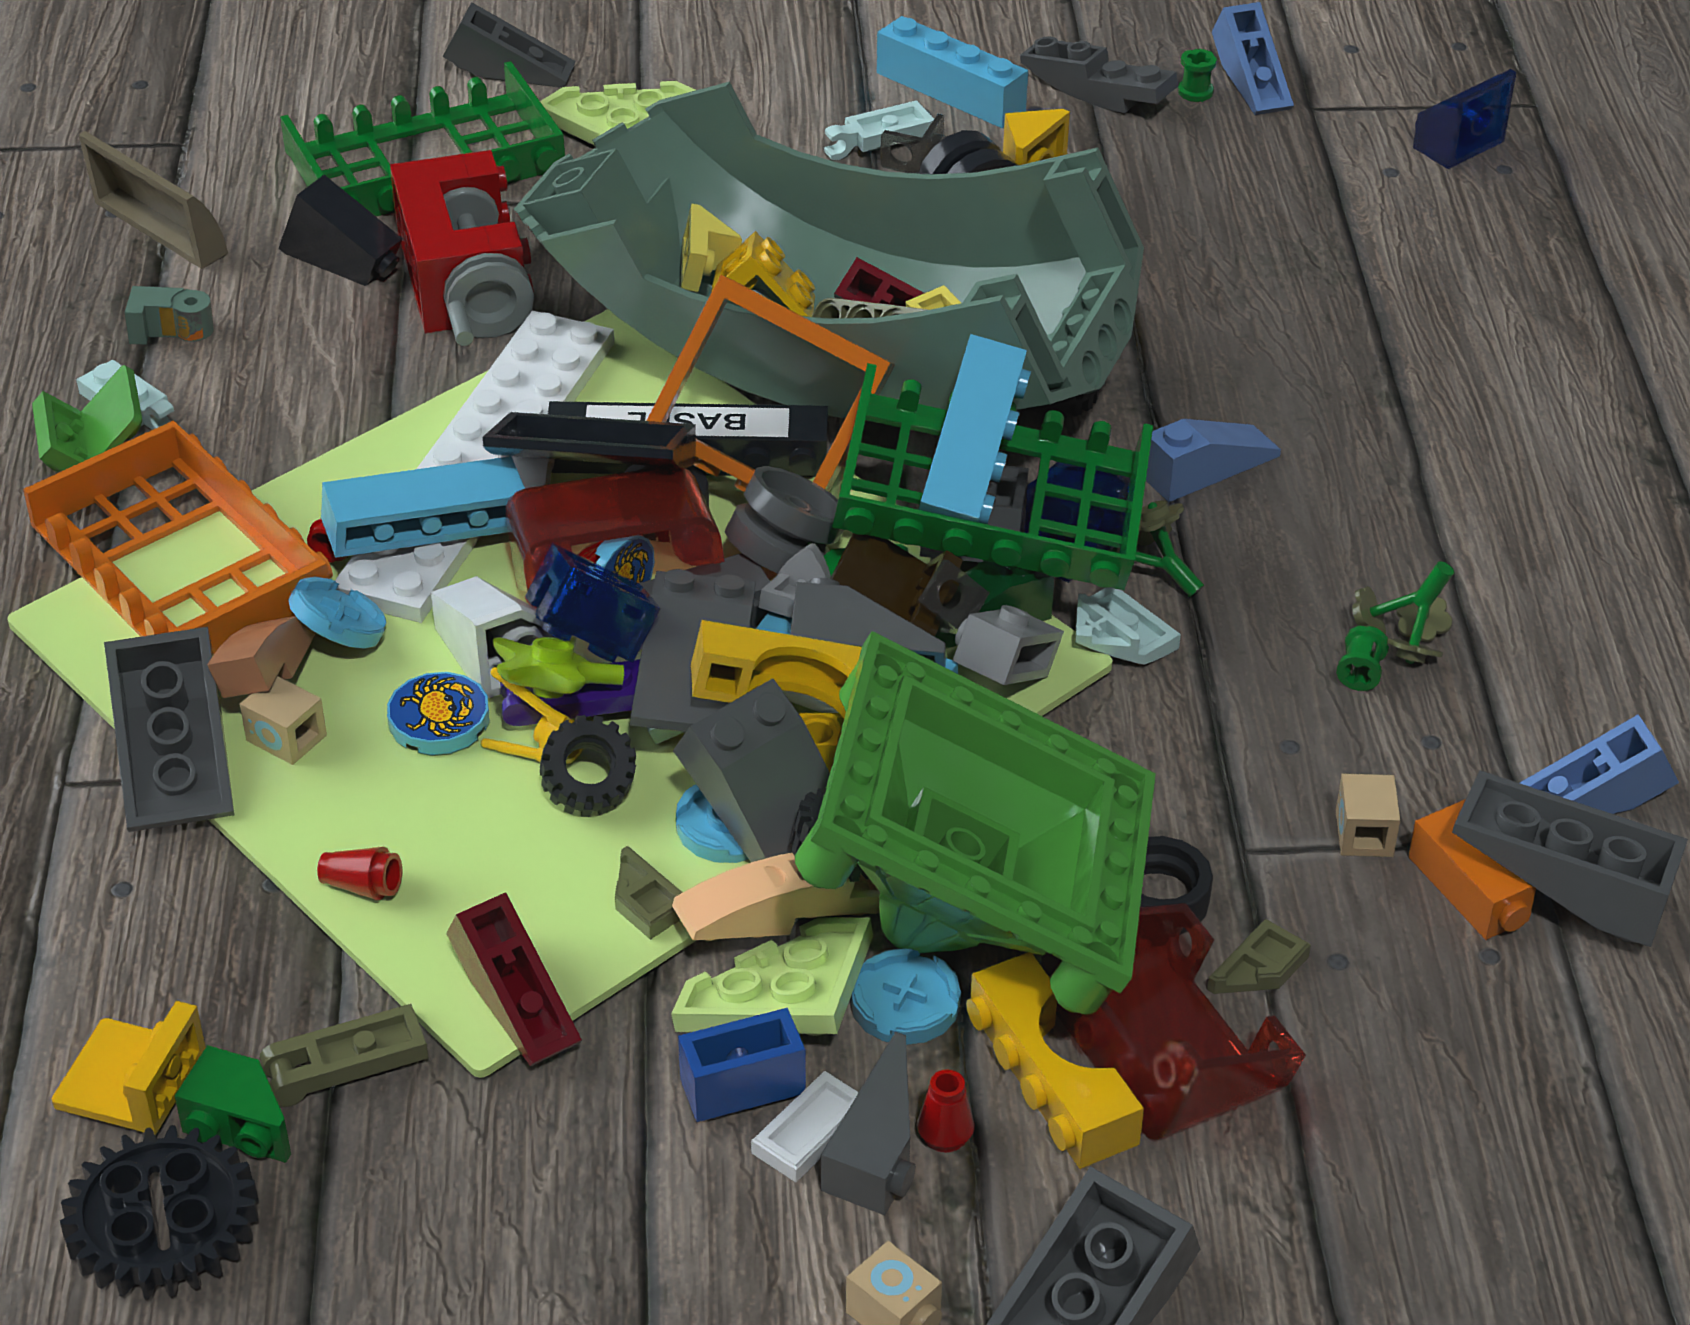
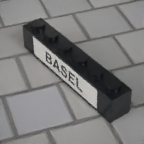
M549 401L548 414L646 421L655 403ZM675 403L666 421L670 423L696 424V439L755 470L758 467L769 466L781 468L802 477H815L828 451V406ZM555 459L554 468L551 473L623 474L632 465ZM721 470L718 476L732 475ZM703 471L705 475H712Z

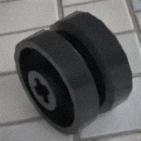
M962 130L945 137L936 144L923 160L918 174L973 173L1018 166V164L1008 155L1004 154L1000 147L979 131Z

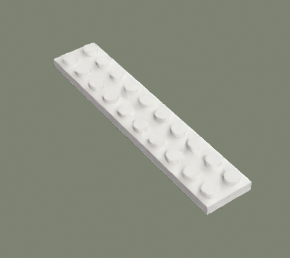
M531 311L417 469L498 458V455L489 453L483 447V436L510 412L548 414L549 401L574 402L614 345V329L598 326L590 322L554 316L546 312ZM481 536L353 555L335 580L336 583H339L336 590L347 595L351 589L357 590L372 600L384 614L422 623L432 609L431 592L447 587Z

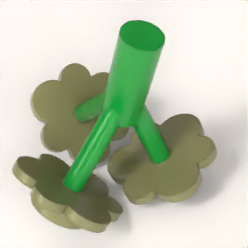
M1164 500L1151 502L1142 507L1137 543L1141 546H1146L1155 541L1163 558L1136 551L1135 562L1164 569L1191 598L1204 587V584L1175 553L1168 535L1172 530L1170 524L1179 519V514L1184 511L1183 504L1178 503L1168 506ZM1114 547L1112 552L1120 553V548Z
M1439 561L1418 590L1382 604L1377 603L1376 596L1369 586L1356 590L1355 597L1357 602L1353 604L1352 612L1357 626H1373L1383 631L1386 635V628L1383 622L1384 614L1396 610L1397 616L1400 617L1398 630L1403 636L1410 638L1409 642L1388 638V644L1397 647L1396 656L1404 658L1408 664H1412L1414 661L1425 663L1427 655L1442 657V651L1420 645V641L1430 642L1435 639L1436 633L1444 634L1451 629L1452 618L1445 612L1447 603L1444 599L1439 598L1438 595L1453 576L1454 569L1449 564Z

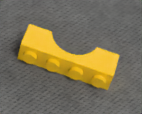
M701 620L691 661L692 697L731 703L774 678L781 690L798 692L817 698L834 708L844 719L846 711L839 698V691L857 664L862 647Z
M1028 952L972 973L971 998L966 1002L969 1018L973 1026L978 1031L984 1030L992 1041L994 1052L1000 1065L1005 1070H1012L1020 1082L1022 1094L1029 1107L1033 1110L1038 1109L1048 1123L1051 1137L1058 1149L1061 1151L1067 1150L1078 1168L1082 1169L1140 1145L1144 1108L1115 1068H1088L1073 1064L1058 1056L1045 1043L1043 1037L1055 1026L1057 1000L1051 989L1049 976L1034 955Z

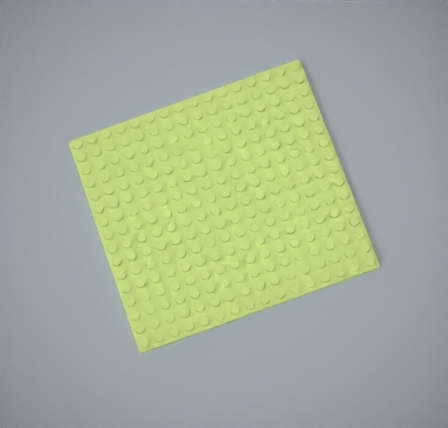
M609 309L584 321L614 329V345L574 402L656 403L678 357L657 346L618 318ZM695 367L676 403L756 405L724 381ZM488 371L252 490L253 495L263 504H270L278 518L289 528L294 527L297 529L307 544V536L312 523L321 518L322 482L417 469ZM842 466L829 492L837 499L839 498L845 470L844 466ZM551 473L547 513L526 512L524 530L481 536L447 586L477 576L528 604L524 597L586 546L625 527L619 515L618 498L619 481L623 474ZM705 475L708 480L709 511L707 520L699 530L680 539L670 541L649 540L654 548L655 560L651 580L655 579L656 571L686 570L741 554L725 534L726 526L737 505L748 503L744 496L745 492L734 486L737 480L736 477ZM804 477V478H806V479H808V480H810V481L813 482V480H814L815 477ZM854 490L850 491V495L886 502V497ZM658 492L649 494L640 500L650 504L668 505L680 502L687 497L675 492ZM218 511L113 561V563L153 603L260 551V549ZM844 530L839 541L827 544L830 550L846 548L853 533ZM889 540L894 544H901L898 541ZM902 544L908 548V553L926 564L930 562V557L920 556V546ZM353 555L348 556L343 561L330 563L333 576L330 579L336 580ZM271 559L242 572L257 587L285 574ZM963 561L955 578L960 577L978 565V562ZM760 565L770 581L778 575ZM82 577L9 614L7 620L10 629L115 729L104 642L140 636ZM231 578L203 591L217 607L246 593ZM192 598L162 611L176 627L206 613ZM433 607L422 623L384 614L387 622L384 627L386 629L375 647L365 649L348 647L316 633L293 678L285 680L321 698L327 736L294 765H291L246 741L240 703L249 694L223 698L219 691L235 815L208 820L401 1006L412 1004L418 1022L475 1077L482 1078L492 1074L521 1055V1052L472 985L446 934L456 914L506 892L573 1021L696 941L692 940L681 920L650 940L616 910L615 892L621 864V849L629 846L682 892L723 872L751 863L749 859L738 863H718L698 857L683 846L676 832L677 803L685 791L696 784L673 752L686 732L655 744L646 727L630 726L632 710L596 715L603 717V724L609 725L611 721L618 724V732L621 735L625 732L631 739L630 747H635L636 770L627 795L625 794L622 802L617 807L612 805L608 812L599 815L598 811H593L591 817H581V811L574 810L573 814L565 812V805L559 803L556 806L550 800V792H544L541 785L540 762L534 759L486 749L481 746V740L488 738L539 748V743L533 737L537 724L512 726L504 721L502 717V702L505 698H503L502 694L488 699L490 722L486 730L483 727L482 731L478 733V740L469 747L450 754L428 755L418 753V748L406 743L407 748L396 742L389 731L387 718V703L394 690L407 680L426 673L451 672L466 676L435 629ZM1052 615V619L1043 622L1063 630L1064 633L1048 677L1002 685L958 664V674L1043 716L1108 674L1112 670L1113 660L1108 654L1076 643V631ZM595 623L584 633L569 626L572 630V637L576 638L574 652L592 663L608 664L641 658L642 649L634 646L635 634H618L615 625L606 627ZM958 646L946 649L947 659L953 660ZM791 702L798 713H820ZM588 716L586 721H593L594 717ZM583 749L575 761L566 764L568 773L575 780L586 784L601 782L610 772L608 760L600 752L593 749ZM384 846L391 853H397L402 861L403 873L398 891L395 895L385 896L381 900L371 899L329 884H322L317 875L318 861L324 852Z

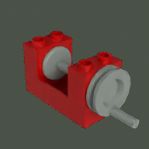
M492 150L390 164L397 233L403 238L400 245L424 332L432 333L453 329L456 342L461 346H467L472 343L474 337L494 338L510 333L520 326L532 311L534 301L530 273L527 274L524 268L525 264H531V253L527 237L520 238L515 221L510 222L507 201L501 202V192L508 189L504 166H496Z

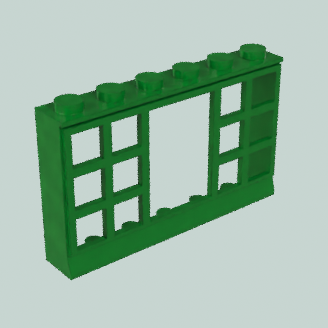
M512 61L504 63L506 94L487 98L486 85L481 78L473 77L467 83L469 103L449 107L447 93L441 86H435L429 93L430 113L411 117L410 104L404 96L398 95L391 101L393 121L373 126L372 115L368 108L360 104L354 107L352 111L354 131L334 136L333 124L326 114H319L313 121L316 140L306 143L289 115L280 116L285 152L292 159L306 185L309 186L324 174L329 179L343 176L348 185L340 188L376 217L395 212L390 164L377 145L379 143L444 128L460 153L466 154L472 153L468 144L493 138L499 148L492 149L496 166H504L507 184L543 175L555 161L565 156L564 134ZM516 110L523 121L497 127L490 116ZM480 119L487 130L461 136L454 125ZM530 130L536 139L509 145L504 136ZM368 147L374 158L347 164L340 153ZM331 156L337 167L321 170L315 159ZM379 166L385 174L383 177L359 183L353 175L354 172Z
M867 363L833 528L847 530L854 534H866L898 541L905 545H916L944 552L948 550L956 556H967L995 562L1002 566H1013L1041 572L1052 577H1064L1092 583L1103 588L1110 587L1125 590L1135 562L1153 425L1143 424L1135 451L1108 445L1111 425L1105 421L1093 423L1088 440L1061 435L1064 422L1063 414L1059 411H1048L1044 416L1041 430L1016 425L1012 440L1009 441L1002 438L999 447L1001 450L1040 458L1028 533L945 516L895 504L896 500L920 505L922 492L899 488L903 464L930 470L933 458L906 453L910 430L940 436L953 391L950 393L946 410L918 404L922 386L918 381L912 379L903 382L899 399L871 394L877 365ZM1012 402L1010 410L1016 411L1017 406ZM865 420L900 427L896 450L861 443ZM858 455L894 462L889 485L853 478ZM1050 460L1084 467L1082 491L1047 483ZM1095 470L1130 477L1127 500L1092 493ZM854 490L886 497V502L850 495V491ZM1045 495L1079 502L1077 525L1073 526L1041 519ZM1090 505L1125 512L1122 536L1087 529ZM1039 531L1071 537L1074 538V543L1038 536ZM1089 541L1120 548V553L1084 546V543Z

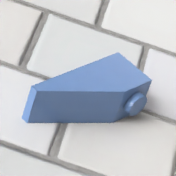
M1256 2L1224 7L1211 33L1221 64L1254 115L1292 109L1294 104L1261 3Z
M1181 419L1152 432L1146 482L1168 502H1171L1280 457L1281 449L1254 425Z
M1639 714L1520 782V784L1611 814L1632 810L1679 783L1662 748Z

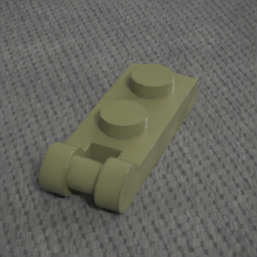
M412 1004L272 1043L261 1051L259 1057L264 1073L272 1077L269 1084L279 1106L283 1107L299 1103L308 1093L429 1058L427 1043ZM309 1062L308 1065L295 1068L298 1064Z

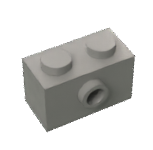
M1003 605L1001 610L972 613L962 622L957 631L955 643L958 647L953 661L1002 685L1045 678L1049 675L1064 631L1030 616V614L1021 609Z

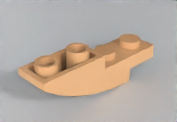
M787 853L745 864L701 882L676 896L672 907L692 940L712 941L728 938H762L764 936L790 935L796 918L840 915L861 916L864 914L880 913V891L870 879H866L862 874L859 881L850 882L848 878L844 885L837 889L814 887L802 877L795 864L794 854Z

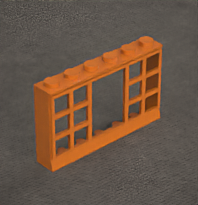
M174 420L23 489L31 526L140 637L208 627L213 653L215 654L218 648L232 634L245 626L295 616L290 609L288 599L300 579L309 577L330 579L333 576L330 563L321 552H314L304 542L297 529L294 527L289 528L278 518L270 504H263L257 499L244 480H237L228 472L225 464L219 457H212L202 447L199 439L193 433L188 434ZM171 467H174L186 479V481L160 493L145 480ZM133 485L148 498L122 511H119L107 499V497ZM194 489H197L210 502L184 515L169 503V501ZM94 503L108 516L81 530L67 517ZM156 507L171 520L144 534L129 521ZM218 511L260 549V551L153 603L113 563V561ZM115 526H119L132 539L104 553L90 540V538ZM271 559L285 574L257 587L242 573ZM230 578L246 592L218 607L203 593V591ZM189 598H192L206 612L178 627L162 613V611Z

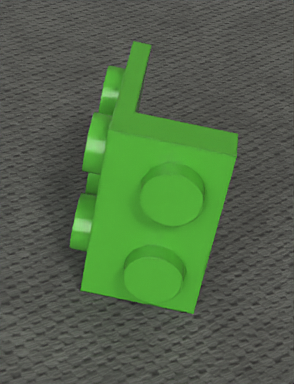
M125 365L116 371L82 411L44 391L32 402L39 458L49 468L57 472L66 470L122 444L126 439L133 438L142 424L134 370Z

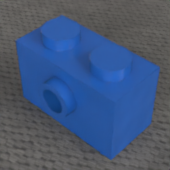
M788 1007L678 1035L680 1081L696 1122L795 1097L806 1089V1049Z

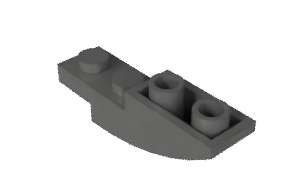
M1051 36L1037 39L1031 47L1020 55L1021 63L1051 86L1069 96L1116 112L1126 113L1139 101L1158 104L1178 87L1176 71L1162 70L1155 65L1143 67L1127 65L1121 60L1109 62L1107 47L1090 45L1087 41L1072 43L1058 41L1057 38Z

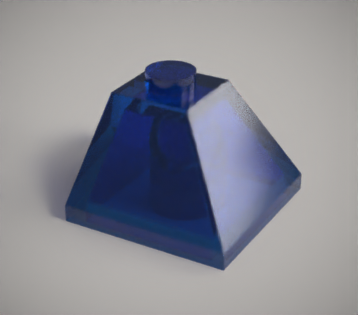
M1509 69L1418 113L1415 123L1416 130L1413 148L1446 169H1450L1503 143L1506 136L1517 72Z

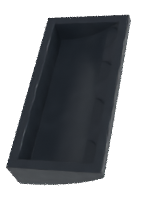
M510 412L483 436V447L489 453L501 456L688 468L696 461V424Z

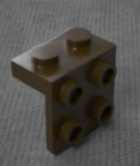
M853 533L830 579L839 582L842 586L854 589L925 632L935 636L940 626V620L936 619V616L941 606L946 605L953 598L959 587L960 580L955 577L963 560L946 550L926 564L888 539Z

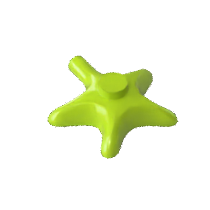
M563 635L556 638H537L533 641L532 645H525L501 637L493 639L494 648L506 661L498 664L497 671L499 675L509 683L533 688V693L540 697L560 698L564 694L577 692L585 684L623 685L624 665L592 663L574 652L576 638Z

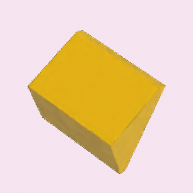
M1052 109L1005 113L1003 153L1008 155L1018 165L1066 155L1070 111Z

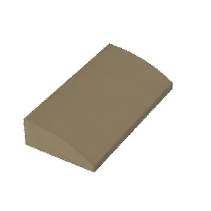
M87 131L78 134L96 204L201 269L228 254L226 242L217 221L201 201Z

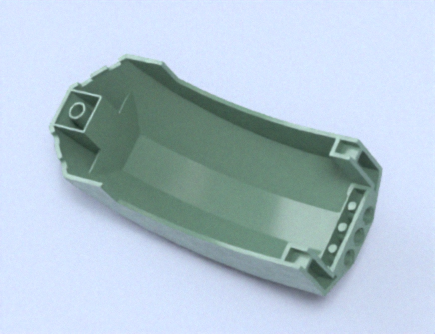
M730 82L661 99L645 108L649 116L627 129L626 125L622 122L594 138L592 141L596 148L581 157L573 159L569 153L555 161L514 208L518 217L545 249L583 288L622 321L676 357H679L712 293L716 272L712 270L710 277L702 276L698 292L681 288L682 238L691 204L702 206L738 233L742 238V243L755 231L764 240L767 237L774 240L785 254L783 261L794 272L797 269L804 272L814 284V309L825 298H835L834 292L856 257L924 293L945 285L961 302L960 304L877 318L829 319L805 317L895 364L880 396L899 399L903 382L912 379L918 381L922 386L918 404L945 410L950 393L954 391L970 334L1027 350L1022 369L1031 371L1024 398H1013L1012 402L1016 404V410L1052 404L1077 395L1093 393L1102 388L1132 336L1144 246L1098 147L1023 165L973 173L917 174L886 172L852 166L803 153L757 135ZM756 275L755 278L758 281L751 290L761 288L768 293L772 301L788 308L764 281ZM729 300L694 366L737 388L785 405L828 406V415L846 418L863 385L865 371Z

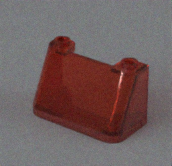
M659 467L524 488L516 491L509 498L506 505L505 517L516 586L526 593L553 590L552 585L555 579L564 583L569 580L573 572L574 560L571 548L573 545L655 533L657 542L670 543L676 557L688 565L703 566L725 562L722 540L717 525L695 476L685 468Z

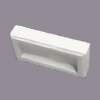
M824 1071L751 1140L752 1154L794 1182H797L821 1159V1154L859 1092Z

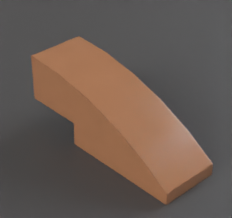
M296 616L248 625L232 634L218 648L207 664L222 697L228 698L269 691L277 676L284 680L293 678L316 632L303 624Z

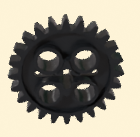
M171 1125L164 1138L156 1139L150 1127L145 1129L143 1142L135 1144L129 1136L123 1135L121 1136L122 1150L116 1153L110 1148L103 1146L100 1148L103 1161L100 1165L85 1161L81 1164L85 1180L73 1179L69 1181L68 1185L72 1197L61 1201L65 1218L60 1220V1225L70 1259L77 1260L83 1277L94 1273L97 1286L100 1289L108 1286L115 1280L119 1296L124 1297L135 1284L141 1285L144 1299L151 1297L156 1285L163 1284L170 1297L175 1296L177 1282L184 1279L193 1288L197 1289L200 1287L198 1273L206 1270L219 1277L222 1274L219 1258L224 1257L238 1260L240 1254L237 1242H249L252 1239L250 1223L258 1221L256 1202L259 1200L255 1180H252L249 1163L240 1162L238 1149L235 1146L223 1150L219 1135L211 1137L203 1144L199 1128H194L185 1139L178 1138L176 1126ZM154 1172L160 1173V1182L164 1195L163 1204L170 1237V1247L166 1250L160 1249V1238L156 1226L157 1216L150 1182V1175Z

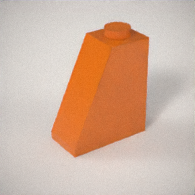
M1463 800L1415 820L1408 857L1478 933L1487 940L1505 931H1515L1529 921L1536 888L1452 833L1456 819L1465 802Z

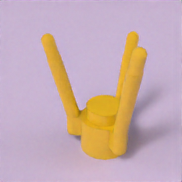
M497 667L491 669V675L543 715L534 730L533 736L534 740L539 743V748L488 738L481 740V746L486 749L534 759L540 762L544 746L552 731H557L560 724L566 720H569L570 723L575 721L550 707L524 686L515 685L504 680L499 675ZM583 748L575 750L568 755L566 764L575 761L583 751Z

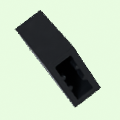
M324 174L297 194L278 249L286 255L367 286L379 275L385 278L394 270L399 262V257L396 254L403 238Z

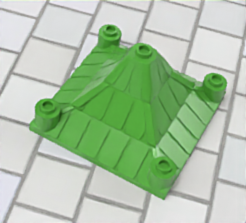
M871 631L862 646L857 664L839 691V698L846 714L818 820L795 854V864L804 880L814 887L837 889L844 885L858 864L880 891L881 928L887 939L899 949H912L919 953L945 952L975 947L981 942L1045 955L1048 952L1063 960L1050 979L1051 989L1057 1002L1064 1009L1073 1013L1092 1014L1096 1012L1113 990L1121 993L1132 979L1156 773Z

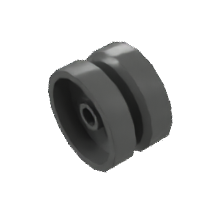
M769 466L756 468L744 493L748 503L737 505L725 529V534L729 541L741 553L777 574L791 557L809 544H816L824 556L830 551L827 544L838 542L844 532L843 529L832 527L838 502L834 495L798 474Z

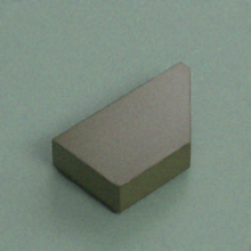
M629 846L621 849V864L615 892V907L622 916L651 940L680 921L672 904L674 898L683 892Z
M1264 919L1212 973L1208 980L1207 990L1213 994L1280 989L1309 958L1311 944Z

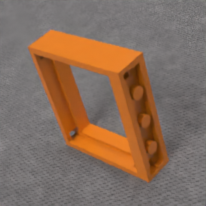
M720 275L646 421H667L728 300L865 372L867 363L877 365L871 394L880 395L895 364L724 275ZM862 387L813 480L814 483L830 492L848 456ZM696 439V461L693 465L718 477L721 470L736 477L737 480L734 486L745 492L755 469Z

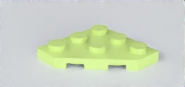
M678 81L660 82L659 89L636 90V83L603 85L604 92L580 93L579 86L560 88L540 102L559 129L594 145L592 141L594 138L623 122L628 129L647 118L649 115L645 108L657 101L692 92L695 89Z
M818 917L799 926L800 936L778 947L774 941L770 940L734 957L735 967L711 978L707 972H703L686 980L671 1013L675 1032H694L788 1007L799 1034L810 1036L837 1034L873 938L871 919Z

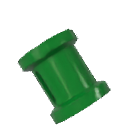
M1205 49L1187 50L1181 56L1184 73L1183 81L1178 86V93L1183 99L1192 102L1209 100L1214 93L1211 74L1212 70L1216 67L1217 58L1211 51Z
M1356 626L1346 634V655L1339 660L1336 674L1344 686L1352 690L1367 691L1375 688L1380 682L1382 675L1380 661L1388 653V637L1376 627ZM1375 642L1376 645H1375L1374 652H1373V651H1372V647H1373V643ZM1352 665H1353V666H1354V669H1353V673L1351 674L1350 671H1351V667H1352Z

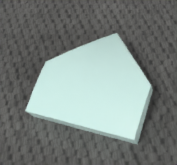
M1109 587L1090 597L1086 594H1078L1076 643L1116 658L1143 665L1156 661L1179 649L1181 634L1122 590Z

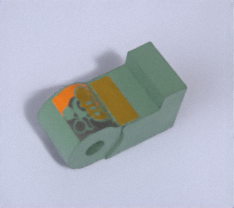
M132 286L125 309L129 344H147L149 337H179L184 341L193 342L206 339L213 333L214 324L211 300L207 293L184 288Z

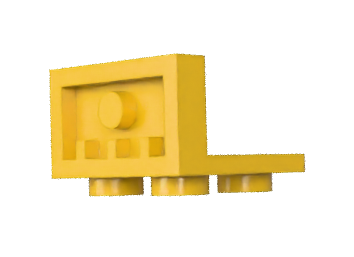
M755 231L716 267L712 291L720 275H724L749 289H752L758 280L755 276L758 275L791 311L805 317H812L814 312V284L804 272L799 269L794 272L783 261L785 258L784 252L770 237L764 240Z
M175 1001L164 1021H159L153 1030L109 1018L101 1019L52 1096L54 1109L145 1132L146 1128L151 1127L156 1135L176 1102L175 1094L206 1048L197 1006Z

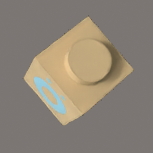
M279 676L276 677L269 691L249 694L240 703L246 741L291 765H294L327 736L321 698Z
M1341 774L1336 818L1340 853L1342 856L1394 857L1400 825L1394 775Z
M890 1241L883 1244L846 1277V1313L861 1325H939L941 1321L942 1282Z

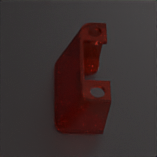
M1186 903L1140 907L1132 979L1121 993L1113 990L1100 1008L1092 1014L1070 1012L1064 1009L1058 1002L1056 1007V1015L1095 1068H1115L1144 1108L1141 1132L1147 1138L1153 1140L1161 1139L1286 1087L1293 1080L1306 1056L1276 1016H1267L1249 1050H1247L1194 981L1214 942V938ZM1183 928L1189 932L1192 941V948L1188 957L1183 954L1179 944V936ZM1059 960L1055 970L1058 968V966L1063 960ZM1274 1041L1280 1049L1268 1051L1270 1043Z

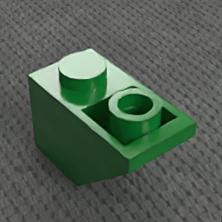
M207 1045L175 1094L182 1132L189 1134L194 1128H199L202 1142H206L211 1137L219 1135L222 1144L230 1147L235 1146L252 1157H267L287 1163L291 1156V1149L285 1118L260 1061Z

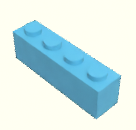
M901 16L877 32L878 74L1000 128L1004 127L1005 113L1026 112L1027 69L1013 64L1008 59L999 58L980 50L975 45L966 44L952 38L942 31H936L919 24L912 18Z
M970 334L919 510L988 524L995 496L986 494L990 480L1000 482L1007 454L998 452L1002 438L1009 441L1012 440L1019 412L1010 410L1014 397L1024 398L1031 371L1022 369L1027 350Z
M512 456L322 482L321 519L335 558L524 530L528 494Z

